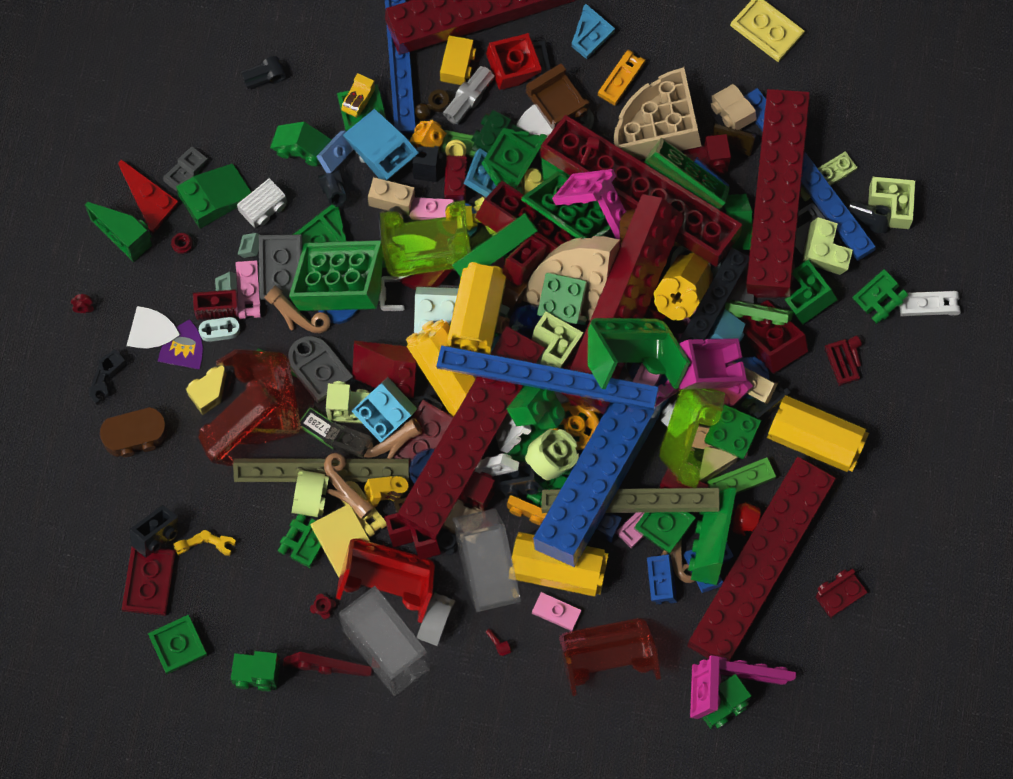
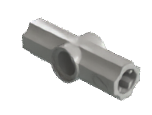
M480 66L469 81L464 82L459 87L455 98L443 112L447 120L458 125L467 112L478 105L483 92L495 79V75L488 68Z

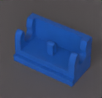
M669 555L647 557L651 601H655L656 604H662L663 601L677 603L671 557Z

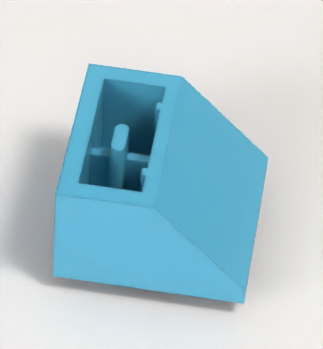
M387 377L351 411L381 443L405 422L417 408Z

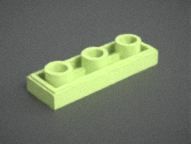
M845 151L820 166L818 170L821 174L829 176L824 178L831 186L856 171L857 166ZM801 185L800 196L804 201H807L811 197Z

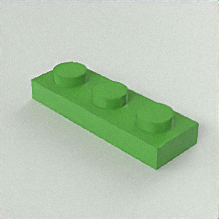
M729 300L725 305V309L735 317L747 315L752 316L751 319L755 321L768 319L772 320V323L776 325H785V323L792 320L793 311L736 300Z
M766 457L708 480L707 485H709V488H719V491L736 488V494L774 480L776 475Z

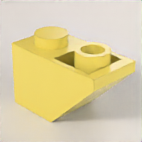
M223 365L218 368H211L206 373V376L200 380H193L188 385V388H186L188 396L202 415L221 403L226 379Z

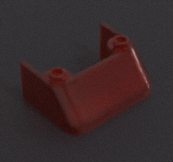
M235 349L216 361V365L234 366L237 379L242 383L251 384L257 423H251L246 427L245 431L229 439L230 443L257 445L288 438L299 433L301 423L290 363L283 353Z
M253 379L246 385L247 389L210 424H205L199 430L198 439L206 456L212 463L233 466V460L227 453L276 407L287 410L294 408L273 382Z
M632 619L566 632L559 637L567 681L572 696L577 695L575 685H583L589 679V673L632 665L635 670L641 673L653 669L656 680L661 679L656 645L648 625L643 619Z

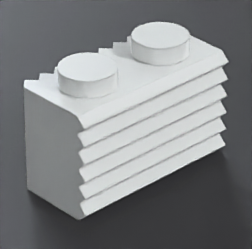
M269 178L239 202L237 207L238 211L254 228H257L259 225H265L274 212L279 213L286 206L287 200L286 195Z

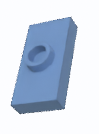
M340 131L316 156L326 173H332L354 150L342 136L346 131Z

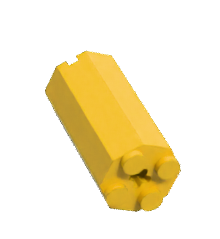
M695 253L678 255L654 292V303L657 310L671 320H683L684 318L691 317L714 279L710 269L711 264Z
M471 262L467 268L463 269L448 334L447 347L491 355L506 282V276L502 274V268Z
M443 319L435 323L431 320L422 326L423 330L418 334L413 333L406 338L407 348L450 415L454 417L477 376L437 369L436 365L441 345L447 346L450 326Z
M785 395L767 438L848 472L849 470L853 472L869 433L860 426Z
M518 532L511 559L512 566L509 569V579L590 596L601 594L609 554L605 553L604 549L586 546L576 566L572 567L536 551L533 540L535 535Z

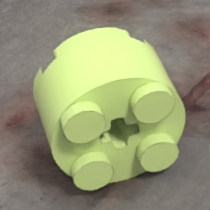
M549 429L530 443L525 459L538 475L545 480H551L572 468L578 461L579 453H576V441L568 432L562 429Z
M299 470L292 513L312 517L322 516L325 497H321V495H326L329 477L322 473Z

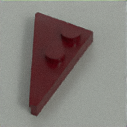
M298 652L284 657L283 661L284 667L317 670L321 674H332L334 672L371 676L372 669L370 666L305 652Z

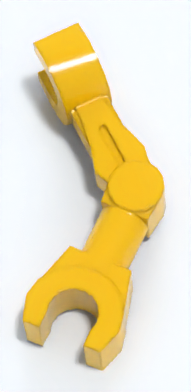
M203 530L188 540L183 539L174 543V548L177 554L180 555L194 545L209 542L216 545V548L224 555L230 556L231 550L226 549L225 545L232 544L235 546L236 540L226 536H220L219 538L212 535L209 531Z

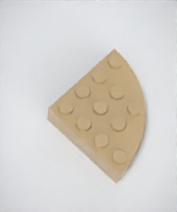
M684 67L659 76V80L650 85L647 83L629 99L619 115V122L617 127H615V146L638 160L646 159L660 138L666 140L679 151L701 146Z
M593 236L592 238L582 239V237L561 244L550 252L533 272L528 281L523 301L539 306L546 273L587 281L580 315L587 316V321H590L618 254L620 240L604 236Z

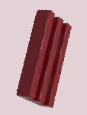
M846 339L825 345L824 348L838 385L842 386L854 380L858 381L860 376ZM842 345L853 376H849L838 346ZM832 348H834V351L836 353L837 359L839 361L840 367L845 378H842L840 370L838 368V365L832 352Z

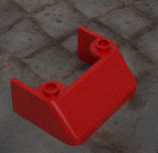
M351 539L339 577L336 599H341L343 590L353 592L359 590L360 585L401 596L402 602L407 609L412 611L418 610L417 622L422 623L432 596L435 565L427 558L419 560V557L414 554L362 539Z

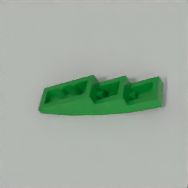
M524 213L457 260L452 266L460 277L462 276L463 269L467 268L471 262L490 266L537 232L538 229L528 215Z

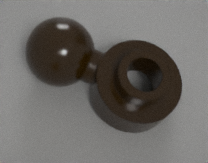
M434 90L428 97L429 103L418 104L415 107L414 113L418 119L426 120L429 118L432 110L436 112L445 111L450 104L448 94L444 90ZM438 100L443 101L440 105L436 104Z

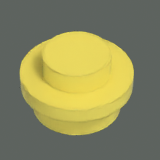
M455 139L447 144L445 152L447 156H465L467 148L461 140Z

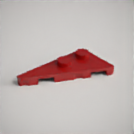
M121 160L118 165L150 232L154 234L179 205V202Z

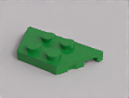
M503 128L481 163L494 184L497 186L501 181H504L516 189L547 135H532L526 131L516 132L513 129Z
M330 205L293 234L302 235V249L304 243L347 242L339 207Z

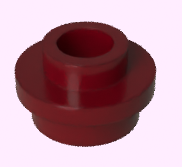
M178 233L171 240L172 249L179 254L189 252L193 245L191 237L186 233ZM182 241L186 243L183 247L178 245Z

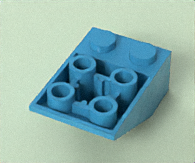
M375 109L342 135L375 175L382 180L387 181L418 154V151L407 138Z

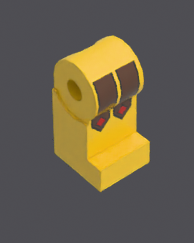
M357 73L354 83L343 101L341 110L356 118L359 117L375 90L374 80Z
M401 476L368 479L364 486L366 499L374 507H377L381 500L390 499L395 501L402 499L408 489V482Z

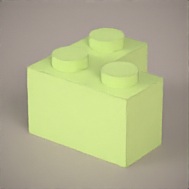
M872 177L869 186L868 206L884 205L890 208L891 215L888 227L910 228L913 221L915 181Z
M819 217L810 223L800 263H804L809 259L814 267L839 275L848 270L853 250L833 244L838 223Z
M545 312L535 326L531 339L546 348L540 364L563 369V366L578 349L583 332Z
M341 381L333 382V384L328 383L326 400L328 419L332 422L363 424L351 410L370 394L369 391L359 389L356 392H351L350 385H346L345 382Z

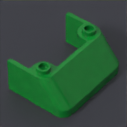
M594 318L588 327V367L601 389H606L617 363H643L651 374H665L672 387L678 389L690 361L666 323L659 319Z

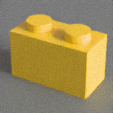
M449 35L440 70V81L462 85L466 82V79H470L472 67L469 66L470 61H474L476 56L473 40Z

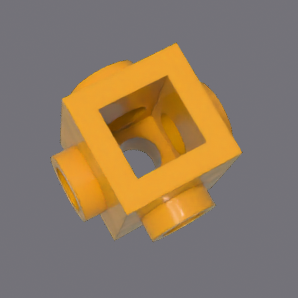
M420 121L415 127L409 142L416 149L420 146L433 148L434 146H439L440 148L447 133L441 129V125L436 121Z

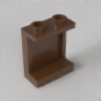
M562 63L526 85L527 95L552 130L564 115L572 119H580L589 110V101L587 99L584 101L565 75L566 69Z

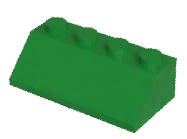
M736 488L719 491V512H699V515H703L702 521L698 520L695 533L699 534V539H694L692 552L696 554L695 558H690L688 571H692L691 580L717 585L723 564Z

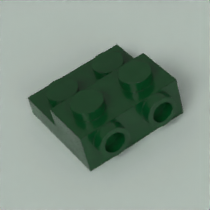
M492 110L491 114L486 113L481 121L483 125L482 130H476L471 139L474 142L471 150L477 151L480 148L488 153L503 128L513 129L516 132L524 130L510 123L511 119Z

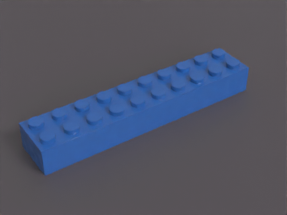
M633 363L628 371L633 380L640 367L637 363ZM662 374L656 387L661 384L666 386L665 383L668 381L666 375ZM669 399L655 407L654 410L612 402L609 404L533 537L536 551L572 567L576 566Z

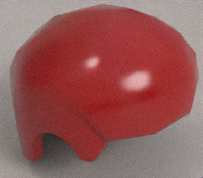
M748 503L737 505L731 515L730 529L732 532L745 536L744 531H753L760 519V508Z

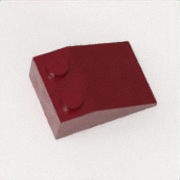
M768 300L759 304L763 306L776 308ZM743 315V317H738L739 320L745 323L743 338L758 359L772 373L777 372L808 352L805 334L791 321L785 323V325H776L772 323V320L768 319L755 321L751 319L752 316Z
M354 340L352 373L354 379L376 388L388 377L406 397L414 398L418 363L407 346Z

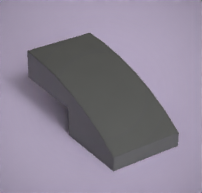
M190 147L178 158V163L163 176V181L177 191L176 186L196 176L206 164L208 158L195 148Z

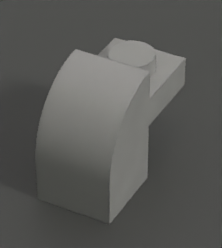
M434 593L421 623L417 639L438 646L455 600Z

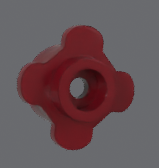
M86 294L76 295L71 300V304L74 306L72 310L76 313L92 312L94 307L91 306V297Z
M318 594L314 605L310 606V611L312 614H319L322 619H328L332 608L336 607V602L325 597L324 594Z

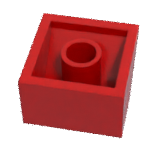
M529 33L489 43L486 55L499 90L518 86L542 71Z

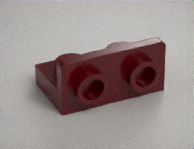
M854 569L841 571L835 576V581L832 583L827 581L817 588L818 592L815 598L830 618L867 594L865 588L856 578V571Z

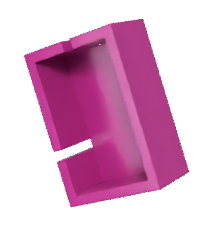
M738 338L706 339L704 341L703 339H693L679 343L690 361L679 385L680 390L731 388L747 381L743 362H738L729 367L725 366L742 358Z

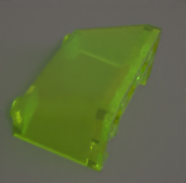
M465 200L448 204L445 208L446 217L404 223L402 215L398 212L380 213L381 245L388 273L395 277L454 269L453 263L471 252Z
M711 388L683 389L679 391L659 456L668 469L686 486L697 488L700 479L702 462L695 459V449L691 448L699 423L711 426L719 421L724 406V392Z

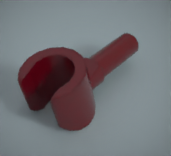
M588 138L586 150L580 164H586L591 149L598 150L600 138Z
M854 336L847 341V345L853 354L856 367H860L861 363L856 348L862 346L859 337Z
M490 629L486 630V634L494 642L500 656L511 653L507 641L500 643L499 639Z

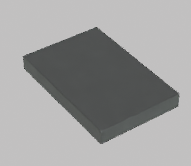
M259 235L260 300H266L264 297L275 285L283 291L282 294L287 299H290V291L302 253V235Z

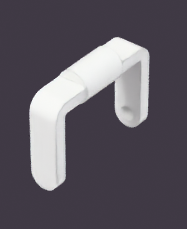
M398 276L382 277L379 301L380 308L383 311L405 310L403 305H385L386 287L384 282H401Z

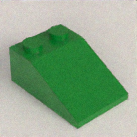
M233 163L193 176L176 186L179 198L199 229L238 208L237 204L252 193Z
M90 202L85 204L90 220L131 261H136L152 246L150 241L151 235L147 231L149 228L142 220L137 221L131 215Z

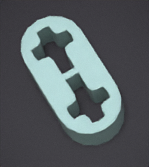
M232 317L206 320L200 324L199 333L201 338L207 342L233 339L239 335L240 326L238 321ZM228 324H232L235 327L232 329V332H228L225 329L228 328ZM207 327H211L214 330L211 331V335H207L203 331H206Z

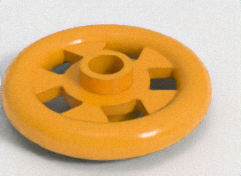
M569 402L563 403L561 405L564 411H569L572 416L567 419L564 418L560 425H564V430L571 436L579 437V442H576V450H584L600 422L594 411L583 409L579 405L570 406ZM580 412L588 417L586 421H584L582 417L578 416ZM571 425H576L578 429L572 428ZM586 427L592 429L590 436L584 434Z

